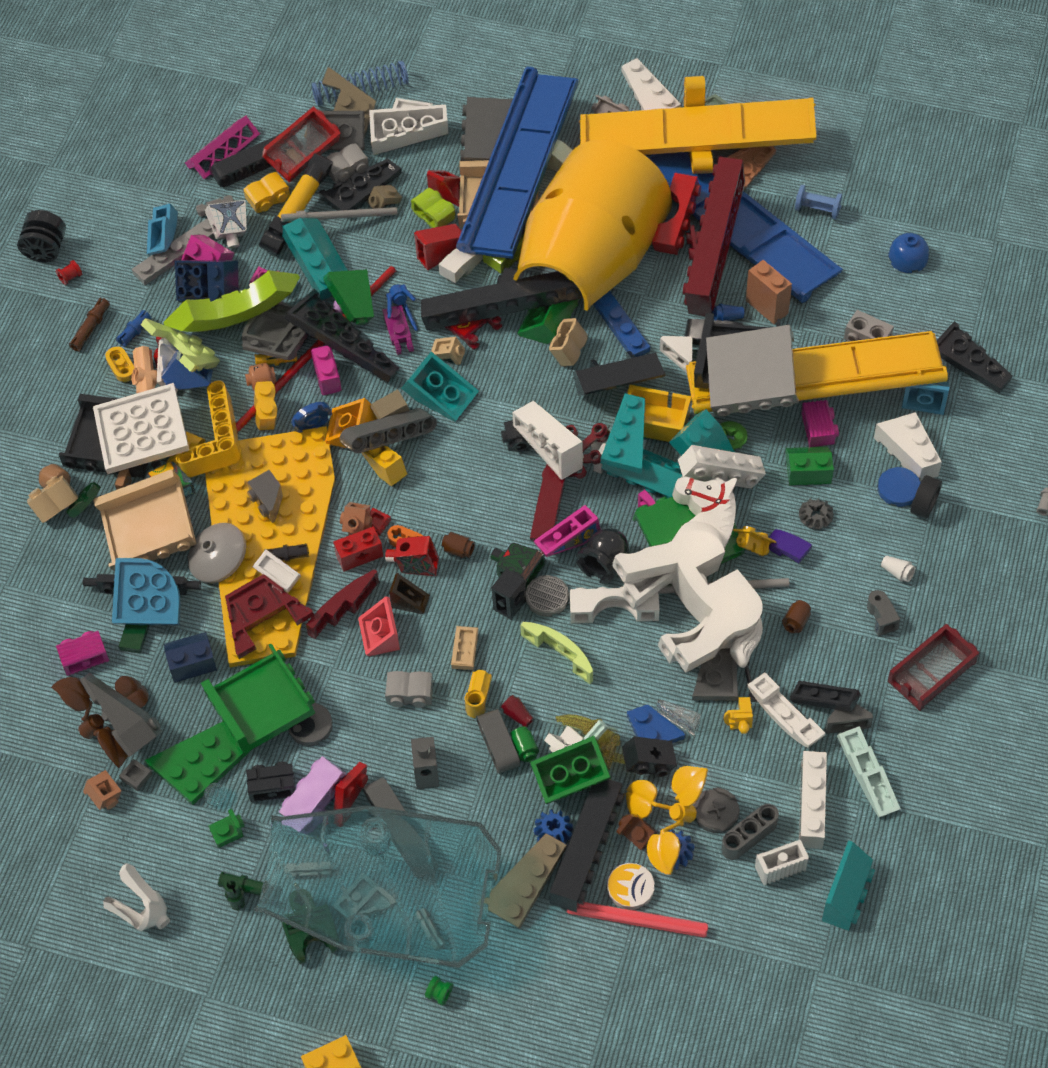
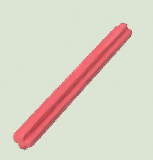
M585 902L584 905L580 904L577 912L567 909L568 914L699 937H706L708 932L707 923Z

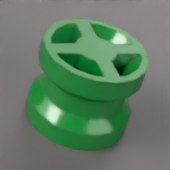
M435 975L426 989L425 998L429 1000L435 999L439 1005L444 1006L451 995L453 983H445L441 981L440 977Z

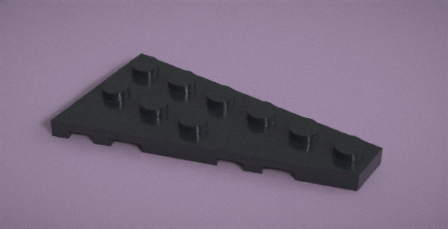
M315 289L286 313L284 319L291 322L292 325L304 330L311 337L317 338L325 343L326 346H330L345 358L351 359L363 369L372 372L379 379L389 382L397 374L399 367L384 353L377 352L370 340L365 341L360 336L361 332L341 313L334 312L327 300L322 301L318 297L319 293Z

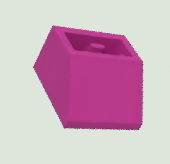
M191 235L181 260H232L234 252L206 235Z

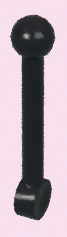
M750 661L744 668L748 684L752 682L748 667ZM750 691V694H749L750 701H751V702H756V701H757L756 698L753 696V694H752L751 691Z

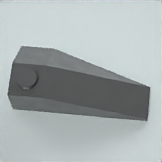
M91 673L80 679L92 701L96 705L101 706L102 718L104 721H109L115 729L111 732L129 757L163 732L160 729V723L155 717H151L149 713Z

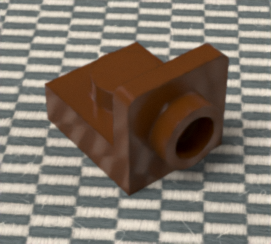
M638 814L625 815L618 824L620 827L616 830L619 835H624L640 850H645L649 838L658 833Z

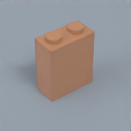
M762 260L748 270L746 301L772 324H775L777 319H782L789 313L792 283L766 261Z

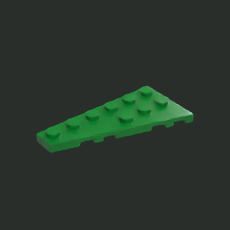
M222 721L146 759L145 763L189 803L194 805L249 752L242 753Z

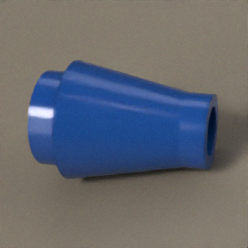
M719 303L713 308L714 320L733 321L743 319L744 308L743 306L738 307Z

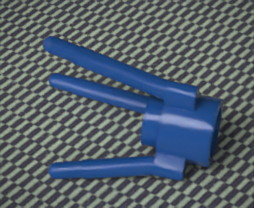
M405 284L393 285L389 289V293L386 294L387 317L391 318L392 301L397 305H402L414 330L418 331L415 320L406 304L407 297L412 301L416 300L415 297L408 291Z

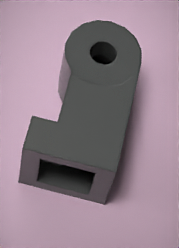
M881 590L872 591L868 597L867 610L876 619L874 630L878 637L898 630L900 618L890 599Z

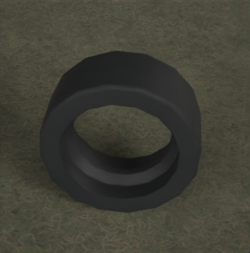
M928 475L924 476L912 502L910 510L912 514L925 519L929 517L941 490V480Z

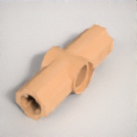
M147 346L135 348L133 350L134 369L132 372V384L136 385V392L140 393L155 388L157 384V370L153 368L152 350Z

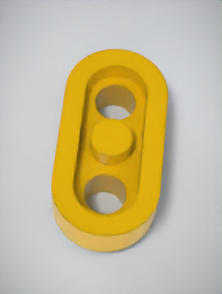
M121 347L110 348L106 352L105 357L117 380L121 382L132 380L134 365L125 350Z

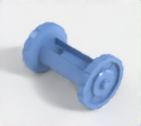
M801 184L796 196L795 210L799 211L802 206L832 212V219L836 220L842 206L843 194L838 193L836 198L809 193L805 192L806 186Z

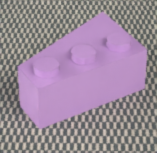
M322 756L312 764L309 774L298 782L295 792L284 800L279 812L299 829L307 832L327 812L324 808L333 799L335 800L336 785L347 773Z

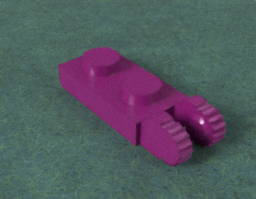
M402 305L392 307L390 319L387 317V308L382 309L388 334L396 354H402L400 344L405 342L409 352H413L412 337Z

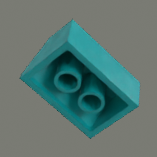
M848 840L826 900L822 917L823 922L849 931L852 923L857 924L861 912L857 910L859 902L864 904L868 892L864 887L866 882H872L875 869L871 868L873 859L852 841Z

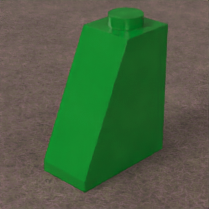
M367 269L328 272L323 277L326 286L347 320L351 323H356V325L368 324L374 317Z

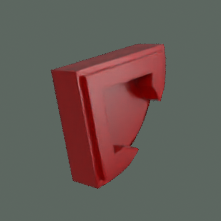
M372 507L370 511V516L372 517L371 527L374 526L377 534L380 536L391 521V516Z

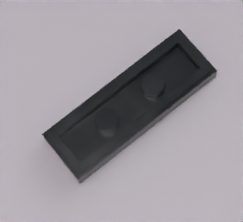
M798 681L790 699L792 703L852 712L861 694L857 689Z

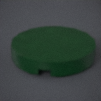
M96 482L88 484L80 492L78 499L69 505L66 513L72 519L77 517L92 502L101 487Z

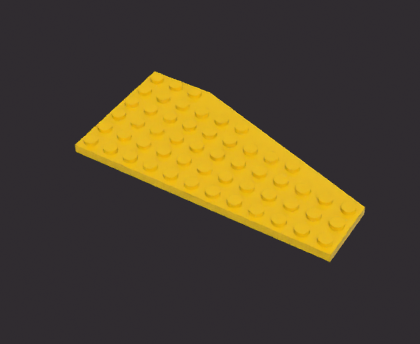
M327 426L302 430L303 432L301 433L293 431L239 440L241 458L237 463L205 473L211 524H233L241 530L246 540V552L242 563L230 577L219 582L230 668L254 664L272 654L269 644H272L276 651L280 649L285 658L296 657L302 623L297 626L287 609L247 631L256 650L239 659L235 652L225 595L262 575L252 566L262 555L264 549L283 547L286 544L294 546L307 543L309 557L290 559V562L283 560L285 564L301 575L288 594L297 598L304 606L307 605L314 579L320 544H322L331 495L335 486L330 445L325 442ZM267 470H270L280 483L283 494L276 521L271 523L268 517L264 518L258 509L259 505L257 502L253 503L247 494V491H249L247 482Z

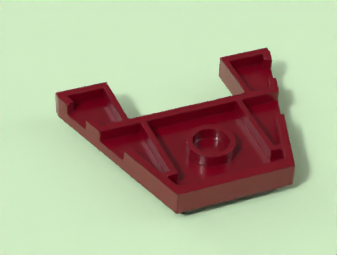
M264 574L225 595L235 652L239 659L256 650L247 631L287 609L297 626L314 616L312 609L301 604L297 598L289 595L282 587Z

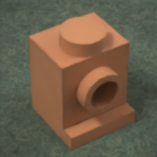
M105 770L88 779L83 792L85 795L88 794L99 810L105 807L109 810L118 804L121 789Z

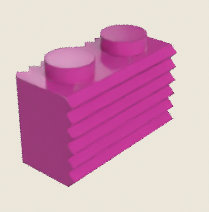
M327 345L312 349L313 365L321 394L328 395L340 392L342 390L340 377L332 348Z
M826 399L824 401L804 402L802 404L801 416L809 447L835 444V438L839 436L838 425L833 424V407H829Z
M87 631L81 637L65 639L59 645H56L67 676L109 661L99 631Z

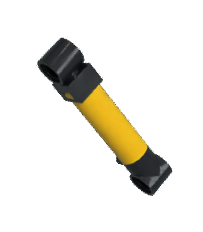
M314 153L295 189L278 216L275 215L269 225V229L264 233L259 243L260 248L275 256L279 255L284 244H286L283 238V225L290 223L282 222L281 214L296 213V211L305 210L322 180L328 176L333 166V161L318 153Z

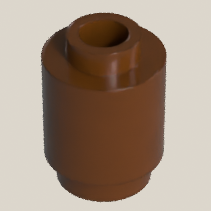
M450 532L448 535H444L441 546L444 547V552L461 558H470L475 548V542L471 541L469 537Z
M797 600L791 604L782 620L786 631L800 633L811 616V607L808 603Z

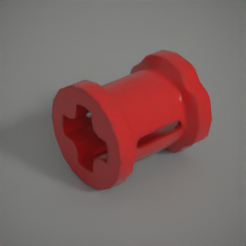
M74 260L70 261V264L66 267L56 270L59 280L64 285H67L68 281L74 277L83 275L82 270Z

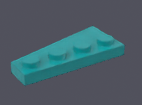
M624 394L601 456V464L642 474L645 398Z

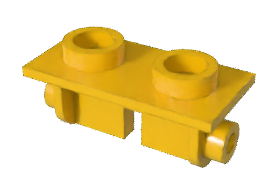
M743 526L742 529H733L734 532L739 533L736 540L738 546L759 556L767 555L769 553V544L776 543L775 540L768 538V534L755 532L756 529L753 527Z

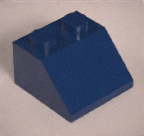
M206 632L163 644L174 683L217 671Z

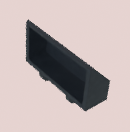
M631 351L626 352V360L599 365L593 359L590 360L591 368L573 372L578 396L666 376L656 353L635 357Z

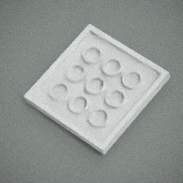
M174 383L93 406L107 474L190 450Z

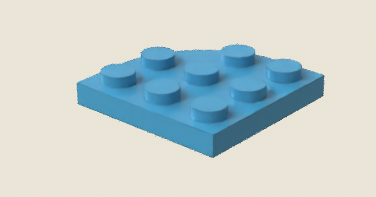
M116 558L112 623L123 625H179L180 592L172 575L161 565L151 560Z

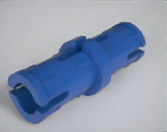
M142 310L133 321H129L126 324L127 327L116 337L120 345L126 347L136 335H140L143 328L141 326L145 318L152 320L148 312L144 315L145 310Z

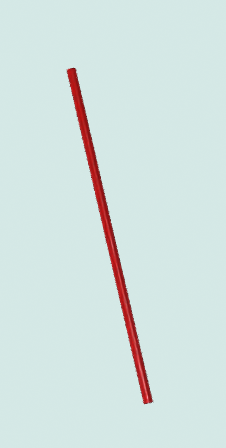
M390 266L370 286L371 297L396 272L393 266ZM317 340L274 384L275 395L312 358L311 350L323 347L325 343ZM254 405L236 422L237 433L256 415Z

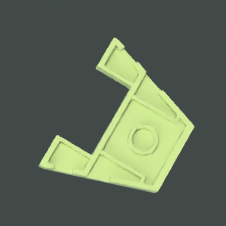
M147 318L143 320L141 326L152 336L166 338L183 354L179 361L190 372H195V370L201 371L203 367L205 369L214 368L220 362L214 355L215 352L205 347L199 337L188 335Z

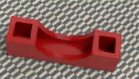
M674 173L670 191L672 200L679 205V209L671 220L658 225L652 239L655 251L678 255L679 249L683 247L685 231H688L690 227V215L695 212L696 197H699L702 187L699 185L698 177Z

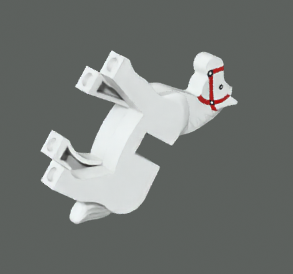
M690 477L679 478L673 490V499L679 504L688 505L690 511L696 516L681 526L671 542L647 547L636 553H620L615 556L612 566L624 582L622 594L633 610L665 586L672 584L682 603L700 622L697 627L688 632L665 634L661 636L658 647L668 662L678 661L685 673L714 658L718 651L724 648H730L732 658L738 666L745 668L752 652L761 640L763 630L760 617L763 608L762 601L740 571L737 569L709 585L706 579L707 576L718 571L725 553V547L732 533L736 513L733 489L737 478L727 482L719 478L707 482Z

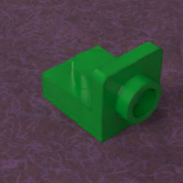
M232 809L228 810V817L208 825L218 848L244 837L241 829L245 827L240 814L235 816Z

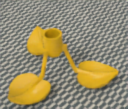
M683 766L675 772L672 779V790L677 794L675 799L679 803H675L672 806L654 802L657 796V788L650 781L637 780L632 782L627 788L626 803L630 814H638L644 819L651 814L652 806L669 810L670 817L677 821L661 829L660 835H652L647 844V855L650 862L657 870L664 874L672 875L673 867L680 852L679 838L674 833L667 831L678 826H684V823H691L695 820L697 812L693 804L698 800L705 785L708 773L707 768Z

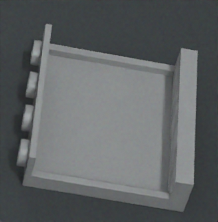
M790 325L706 338L710 405L715 415L727 416L734 412L748 413L755 409L769 410L775 406L789 407L799 403L796 395L792 346L794 333Z

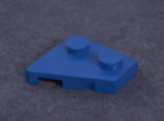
M648 704L627 711L628 720L636 737L672 741V743L685 739V734L682 730Z

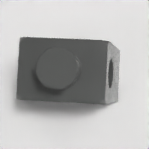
M434 737L411 739L416 789L439 787ZM428 769L431 773L422 774V770Z

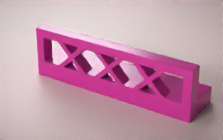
M244 116L197 152L185 164L189 169L194 167L201 177L205 179L211 173L210 169L205 173L199 165L202 160L210 161L211 168L214 162L221 161L214 158L216 149L224 150L223 159L239 152L260 133L250 119ZM246 125L253 133L250 137L242 136V128ZM230 138L238 139L236 148L228 147Z

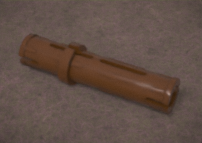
M100 297L92 310L88 311L86 320L69 343V347L72 350L81 351L94 328L103 320L102 317L110 306L108 300Z

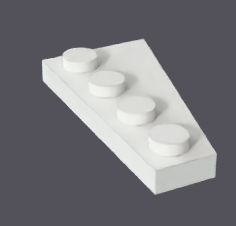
M638 58L622 66V73L629 87L632 88L636 100L639 101L641 110L681 108L678 100Z

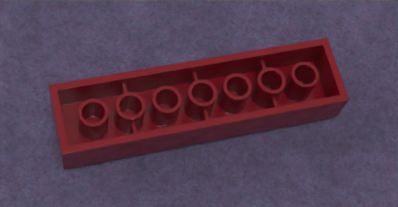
M719 157L718 164H714V180L709 183L708 191L710 195L709 198L706 197L704 209L706 211L705 215L702 214L700 219L701 231H697L696 234L697 247L692 250L691 260L693 263L692 266H688L687 270L688 283H684L683 295H685L684 305L688 308V314L705 316L706 313L713 314L745 185L742 159Z

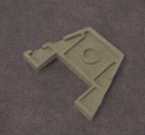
M327 67L322 82L323 86L340 91L334 111H365L366 136L370 124L369 110H375L376 101L337 72ZM307 129L304 134L305 139H307Z

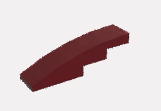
M546 464L530 540L533 541L556 526L566 478L561 480L548 464Z
M375 569L352 581L330 598L307 622L308 636L316 639L327 623L335 627L347 611L355 614L378 585V571Z

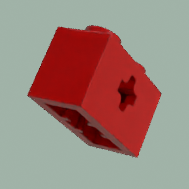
M374 526L333 541L335 554L343 572L384 557L382 543Z

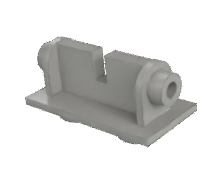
M597 94L598 102L594 103L591 108L595 114L629 111L626 105L619 103V105L615 104L611 98L605 95L601 97Z

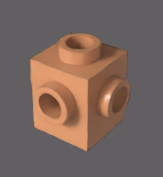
M349 502L340 516L342 531L352 535L370 528L372 525V517L370 516L371 505Z

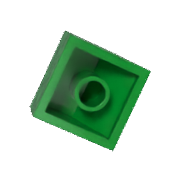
M828 447L785 448L789 486L832 483L834 468L832 452Z

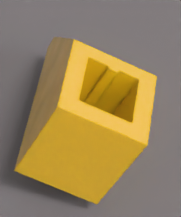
M388 446L362 452V455L378 477L390 486H393L408 475L402 457Z

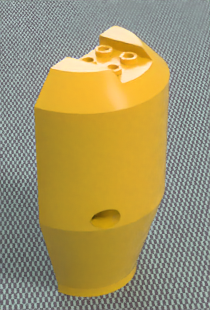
M594 140L577 146L567 156L527 219L518 269L513 280L517 281L521 272L530 267L544 266L555 269L577 285L584 299V310L588 311L592 304L636 270L652 243L658 225L664 223L672 207V196L667 180L662 172L644 154L619 142Z

